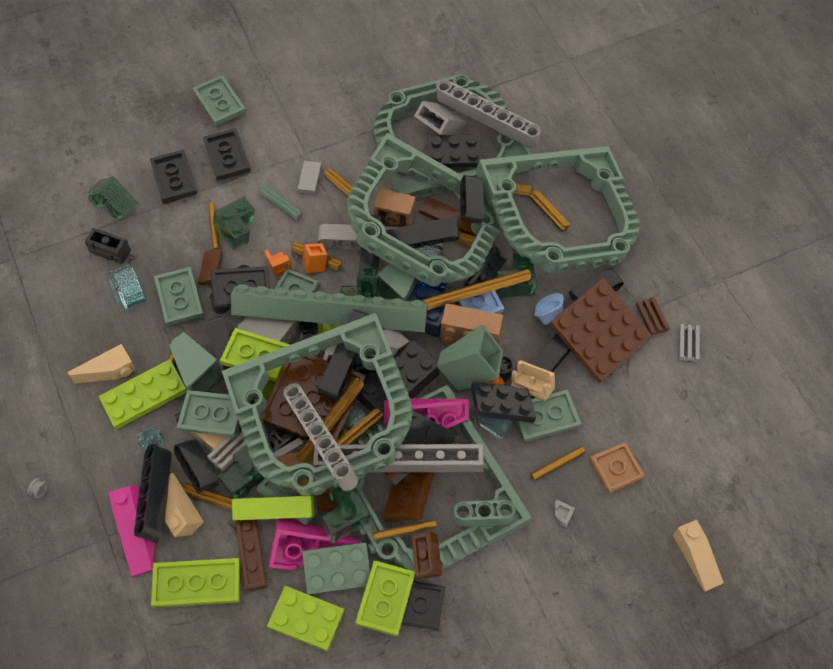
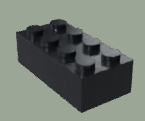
M413 340L393 356L410 399L418 395L440 374V370L437 367L438 361ZM375 372L364 382L357 400L370 412L374 409H379L384 415V400H387L378 374Z

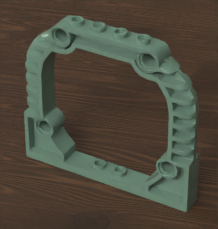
M465 75L440 79L449 80L508 110L500 94L493 91L488 85H480L478 81L469 80ZM440 80L400 89L389 94V101L382 106L374 122V136L378 146L386 133L395 137L392 130L395 120L406 117L410 110L418 108L422 101L439 102L437 100L436 84ZM496 131L498 134L496 144L498 155L496 158L532 154L526 145ZM412 167L408 171L395 172L390 180L395 192L415 196V202L426 199L427 196L434 197L452 192V190L431 180V178ZM475 168L458 173L462 176L467 175L478 178Z
M386 133L347 198V215L352 222L353 230L358 234L356 238L358 245L430 286H439L441 282L453 283L454 281H464L474 276L482 267L501 230L493 206L488 205L484 192L483 220L480 224H471V230L476 234L467 254L455 261H449L439 255L428 257L387 234L383 224L370 216L367 203L381 180L388 182L393 178L395 172L408 171L410 167L460 195L462 175Z
M609 146L479 160L475 172L477 177L483 180L484 195L488 205L493 206L505 239L509 242L511 248L517 250L521 257L530 258L531 263L540 265L545 272L563 273L568 270L615 265L623 261L638 237L640 226L638 214L634 210L633 203L630 202L629 195L626 194L625 187L622 185L624 177ZM574 166L576 172L591 180V186L594 190L603 193L616 220L619 233L610 235L605 243L564 248L555 242L541 243L524 226L512 196L516 189V183L512 179L515 173Z
M376 313L222 371L251 460L259 473L268 481L282 487L296 488L298 493L303 496L319 495L330 487H340L326 464L317 468L307 463L287 467L278 461L273 454L261 417V413L267 407V401L262 393L270 379L269 370L288 363H296L301 358L317 355L320 351L340 343H344L347 350L358 353L366 369L376 370L389 402L391 413L386 430L372 436L368 441L366 449L345 457L358 479L366 476V473L371 471H381L395 461L397 456L396 449L404 441L411 426L412 404ZM369 355H375L374 358L367 359ZM259 399L257 403L251 404L252 400ZM389 448L390 452L388 454H380L382 449ZM304 479H309V483L306 486H300Z
M446 385L420 399L457 398L450 387ZM470 419L448 429L455 431L460 428L470 444H483L484 472H488L498 488L495 491L494 500H509L515 505L516 511L514 519L509 525L473 526L439 544L442 570L485 546L488 548L528 526L532 519ZM384 420L372 426L351 445H368V441L372 436L386 430ZM365 476L358 479L357 486L350 491H344L340 488L338 491L342 502L346 501L349 505L347 510L352 520L356 518L359 523L357 529L362 537L366 536L369 541L367 547L372 555L376 554L378 560L382 563L389 565L395 563L400 568L415 571L413 549L407 548L399 536L374 541L373 532L384 530L363 493L365 490ZM504 509L500 511V513L504 516L510 515V512L508 510ZM485 510L479 512V514L483 517L489 515V513ZM386 548H390L393 550V553L391 555H385L382 553V551Z

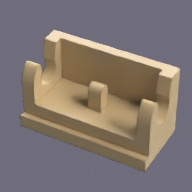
M521 360L517 363V371H512L511 387L527 388L533 397L546 401L555 389V373Z

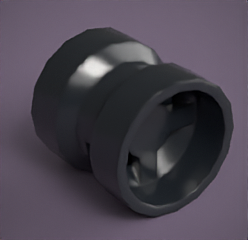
M502 356L499 375L503 381H507L512 375L513 361L508 356Z

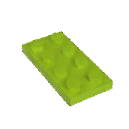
M169 359L100 395L99 398L113 427L117 430L187 393V389Z
M239 558L153 563L152 608L240 603Z

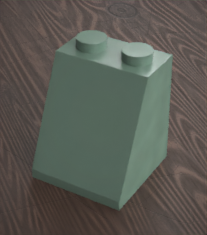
M391 263L377 274L378 294L382 298L389 300L399 298L403 301H409L415 285H420L422 282Z
M481 325L442 350L437 367L457 391L470 388L473 382L487 383L498 379L503 349L486 327Z
M183 332L172 340L169 346L187 390L208 392L223 378L217 359L186 333Z

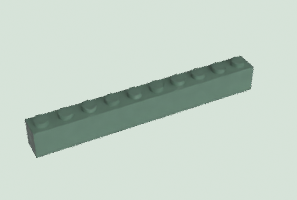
M247 285L235 286L231 293V315L345 325L352 311L356 309L368 314L376 313L382 329L425 332L428 303H423L420 300L403 301L399 298L389 300L382 297L345 296L342 293L333 295L321 291L311 293L305 290L289 291L285 288L268 289L264 286L255 288L248 287Z

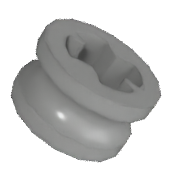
M35 478L30 483L27 493L39 499L47 491L48 483L40 478Z

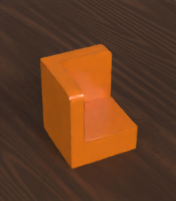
M305 244L302 263L306 272H324L327 252L323 244Z
M268 249L264 251L266 261L274 277L284 273L286 268L291 270L287 254L284 255L283 252H279L271 256Z

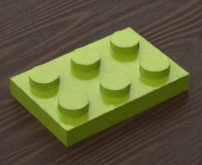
M235 328L220 359V364L234 367L287 347L290 344ZM283 366L269 370V380L276 382Z
M374 560L355 624L398 637L415 578V571Z
M284 586L267 627L328 652L345 609Z

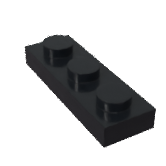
M498 246L490 249L479 271L465 282L464 285L466 287L494 279L507 261ZM482 294L474 296V298H479Z

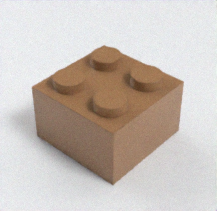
M380 189L374 205V215H381L383 226L404 227L413 225L415 220V196Z

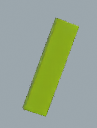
M313 495L232 499V520L314 517Z

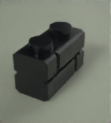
M92 228L85 239L89 253L112 261L115 260V262L120 264L125 262L131 251L127 239L96 228Z

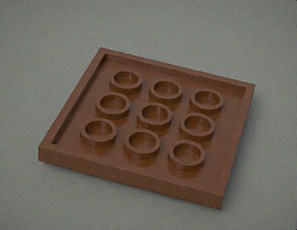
M604 278L548 323L598 383L603 381L652 337L650 332Z
M309 355L301 358L296 363L285 364L267 399V407L261 413L262 421L310 439L283 392L288 385L299 384L323 421L337 402L318 395V388L329 361ZM352 370L343 393L354 378L360 379L364 384L366 375ZM359 393L330 431L336 443Z

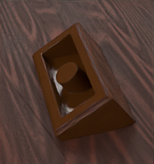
M221 248L205 252L198 279L199 285L212 286L210 270L221 268L223 259Z
M428 531L412 536L416 578L442 576L438 535Z

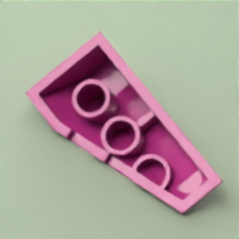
M410 399L413 410L447 429L469 419L468 399ZM384 400V422L387 429L391 413L388 400Z
M127 486L108 492L132 577L153 571L156 548L154 542L134 535L140 486Z
M277 519L269 567L294 570L297 567L304 566L302 550L358 543L361 540L311 524L304 525L298 520Z

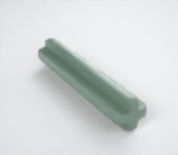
M262 185L259 188L261 195L296 220L302 217L303 214L299 208L267 185Z

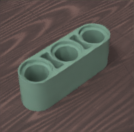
M509 500L463 501L455 505L453 520L456 525L461 527L509 525L514 519L516 508ZM504 509L508 510L510 512V515L504 516L500 513V511ZM485 510L489 513V515L483 517L479 514V512ZM460 511L467 512L468 516L463 518L460 517L457 513Z

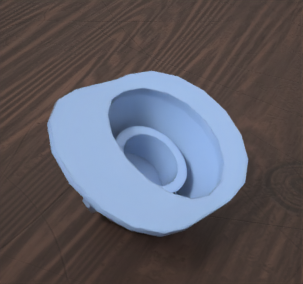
M550 294L536 304L534 315L543 324L548 325L549 322L564 311L563 294Z

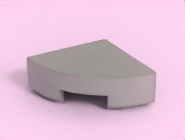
M556 499L554 515L557 521L566 528L575 508Z

